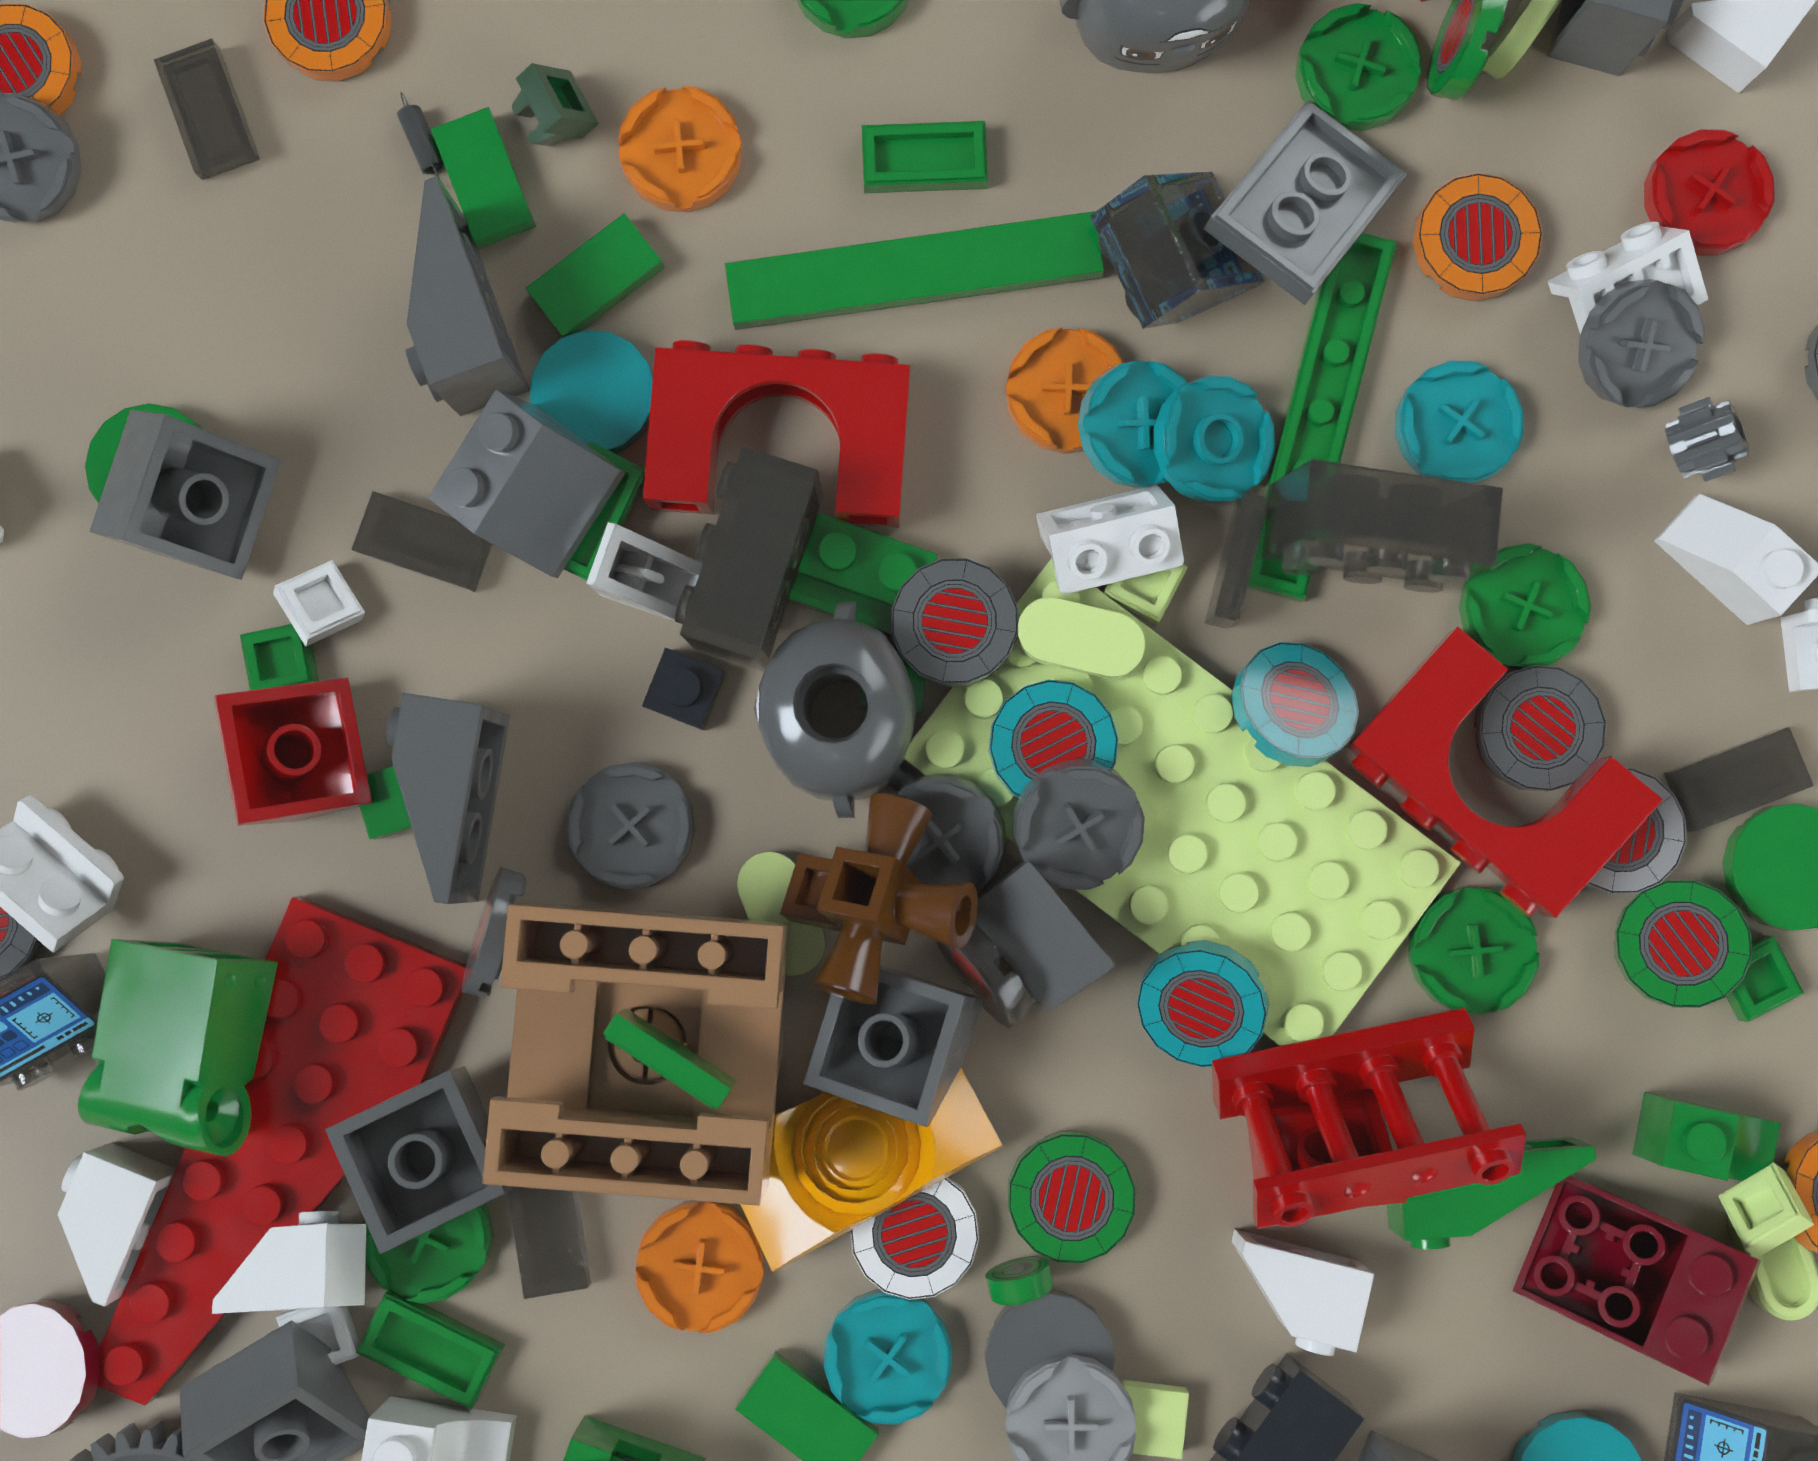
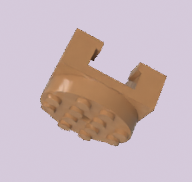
M542 903L508 905L500 988L517 989L507 1097L496 1096L490 1099L482 1184L761 1206L769 1187L777 1078L783 1052L782 1017L790 923L696 916L667 911L644 912ZM625 1008L629 1009L647 1022H652L653 1026L658 1027L665 1034L737 1080L719 1109H711L605 1039L606 1035L603 1032L615 1014Z

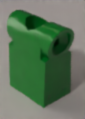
M111 939L92 1058L99 1065L88 1076L81 1089L77 1103L79 1116L84 1123L133 1135L151 1131L170 1144L224 1157L236 1153L244 1143L250 1128V1100L244 1085L251 1081L254 1076L278 962L178 942Z

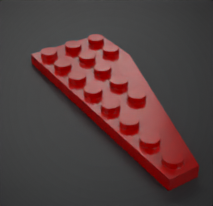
M303 897L291 898L265 959L278 962L254 1076L251 1081L244 1085L249 1096L251 1108L248 1134L236 1153L226 1157L184 1148L100 1345L101 1372L98 1387L144 1406L161 1393L205 1342L209 1333L227 1314H212L213 1299L268 1230L272 1227L298 1226L299 1213L318 1211L342 1183L341 1180L345 1177V1174L325 1129L427 1081L464 992L461 991L466 964Z

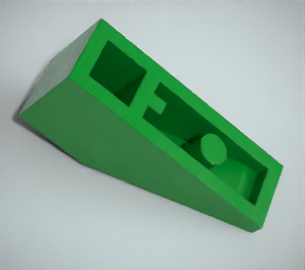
M1573 1137L1525 1140L1520 1174L1512 1175L1506 1180L1493 1185L1474 1183L1408 1197L1406 1203L1387 1204L1388 1227L1404 1241H1410L1412 1248L1423 1250L1447 1248L1451 1245L1450 1238L1467 1237L1476 1234L1595 1161V1146Z

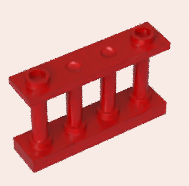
M1465 1008L1212 1060L1213 1100L1219 1118L1222 1120L1237 1116L1246 1117L1266 1177L1253 1179V1218L1257 1229L1275 1225L1294 1227L1307 1222L1313 1217L1474 1183L1493 1185L1506 1180L1512 1175L1521 1173L1526 1133L1522 1124L1490 1129L1462 1070L1470 1068L1475 1029ZM1428 1076L1437 1077L1463 1135L1425 1143L1399 1082ZM1369 1089L1374 1091L1397 1149L1359 1157L1335 1096ZM1306 1102L1310 1104L1332 1163L1293 1171L1271 1109Z

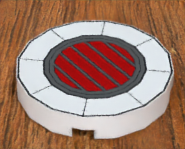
M949 1177L850 1230L852 1252L864 1276L883 1292L908 1300L935 1297L956 1285L972 1265L979 1241L976 1211L964 1188Z

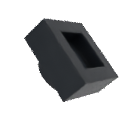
M665 647L642 707L703 731L726 672Z

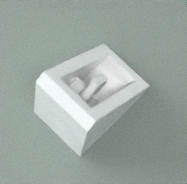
M1712 0L1691 3L1670 29L1666 31L1668 43L1734 91L1740 93L1767 68L1817 0Z
M608 522L586 584L601 597L692 627L712 567L622 526Z

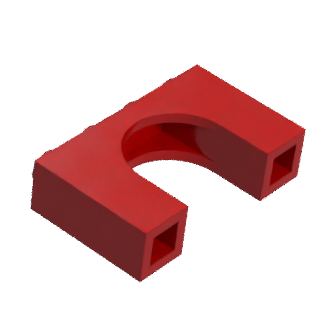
M691 340L675 341L672 348L655 347L643 499L651 510L714 515L719 446L727 426L741 410L754 402L771 397H790L807 402L820 410L829 419L838 434L840 453L835 507L836 518L854 525L900 528L910 390V365L898 364V358L879 353L864 354L861 356V361L835 360L836 355L834 353L820 349L800 350L798 357L773 355L772 349L759 345H739L735 348V353L710 351L711 347L708 344Z
M1456 627L1440 641L1346 746L1357 756L1351 762V765L1376 787L1381 788L1386 782L1393 786L1406 798L1400 807L1423 828L1431 831L1437 824L1456 842L1450 847V850L1469 868L1481 874L1487 867L1506 884L1500 891L1501 895L1523 914L1531 918L1538 911L1542 916L1557 918L1658 807L1663 799L1615 758L1608 756L1595 759L1548 812L1530 823L1516 827L1502 826L1489 822L1471 811L1460 799L1451 781L1448 767L1450 744L1460 723L1507 672L1508 668L1459 627Z

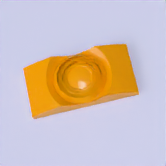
M962 1067L958 1071L928 1127L824 1092L815 1098L774 1116L768 1190L761 1206L740 1205L772 1272H776L1003 1147V1144Z

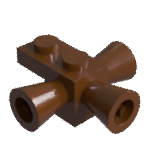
M880 793L872 794L869 803L865 852L836 846L832 859L799 853L780 914L790 922L840 932L812 983L816 988L850 1001L876 1004L882 941L905 945L910 929L957 950L962 949L969 941L975 926L978 910V897L975 886L972 883L924 884L906 867L908 860L933 816L928 808L903 797Z

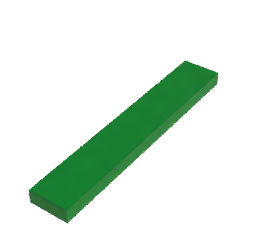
M1095 211L725 263L735 330L1100 279L1104 273Z
M1361 233L1318 288L1241 582L1242 587L1298 602L1305 600L1396 249V241Z

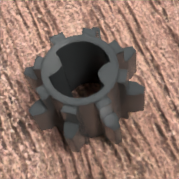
M1706 397L1680 407L1678 419L1666 424L1665 432L1669 447L1680 473H1683L1684 478L1698 473L1702 474L1704 482L1735 472L1734 463L1737 462L1736 460L1749 455L1748 451L1750 449L1744 428L1730 400L1713 406L1711 398Z

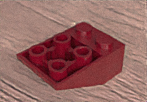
M1569 1176L1554 1187L1512 1291L1709 1386L1715 1378L1761 1260Z

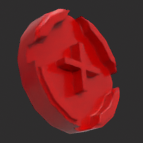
M1700 129L1679 137L1652 163L1644 182V208L1650 222H1658L1662 227L1689 230L1695 253L1700 256H1718L1743 245L1762 227L1764 219L1769 216L1775 202L1774 176L1765 156L1754 145L1748 148L1743 142L1736 140L1739 135L1727 130Z

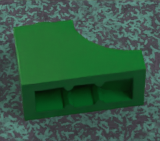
M1644 1092L1632 1155L1666 1168L1728 1181V1179L1744 1181L1774 1162L1781 1123Z

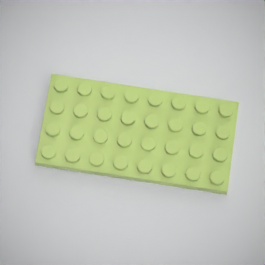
M1051 558L1017 602L1018 621L1022 612L1029 604L1045 597L1064 599L1125 614L1136 621L1144 634L1145 651L1140 663L1131 672L1122 677L1113 679L1102 678L1037 662L1023 652L1018 640H1016L1009 659L991 676L983 678L982 681L970 686L952 687L909 743L904 760L925 776L952 774L976 783L994 799L1005 821L1006 838L1018 847L1013 835L1014 808L1019 798L1011 795L995 775L988 751L991 725L1003 703L1027 685L1049 679L1074 682L1092 692L1112 715L1118 735L1116 764L1113 769L1123 777L1136 793L1145 816L1143 843L1132 864L1120 875L1117 872L1111 878L1103 880L1104 884L1098 887L1075 891L1157 954L1169 948L1173 950L1176 947L1186 946L1187 942L1206 940L1229 946L1250 960L1260 974L1259 980L1264 985L1265 992L1267 990L1269 1009L1263 1035L1278 1046L1334 1035L1461 863L1327 761L1312 767L1287 766L1266 757L1254 746L1257 741L1250 735L1247 728L1242 732L1235 719L1231 695L1233 690L1098 588L1093 587L1069 594L1061 593L1057 586Z

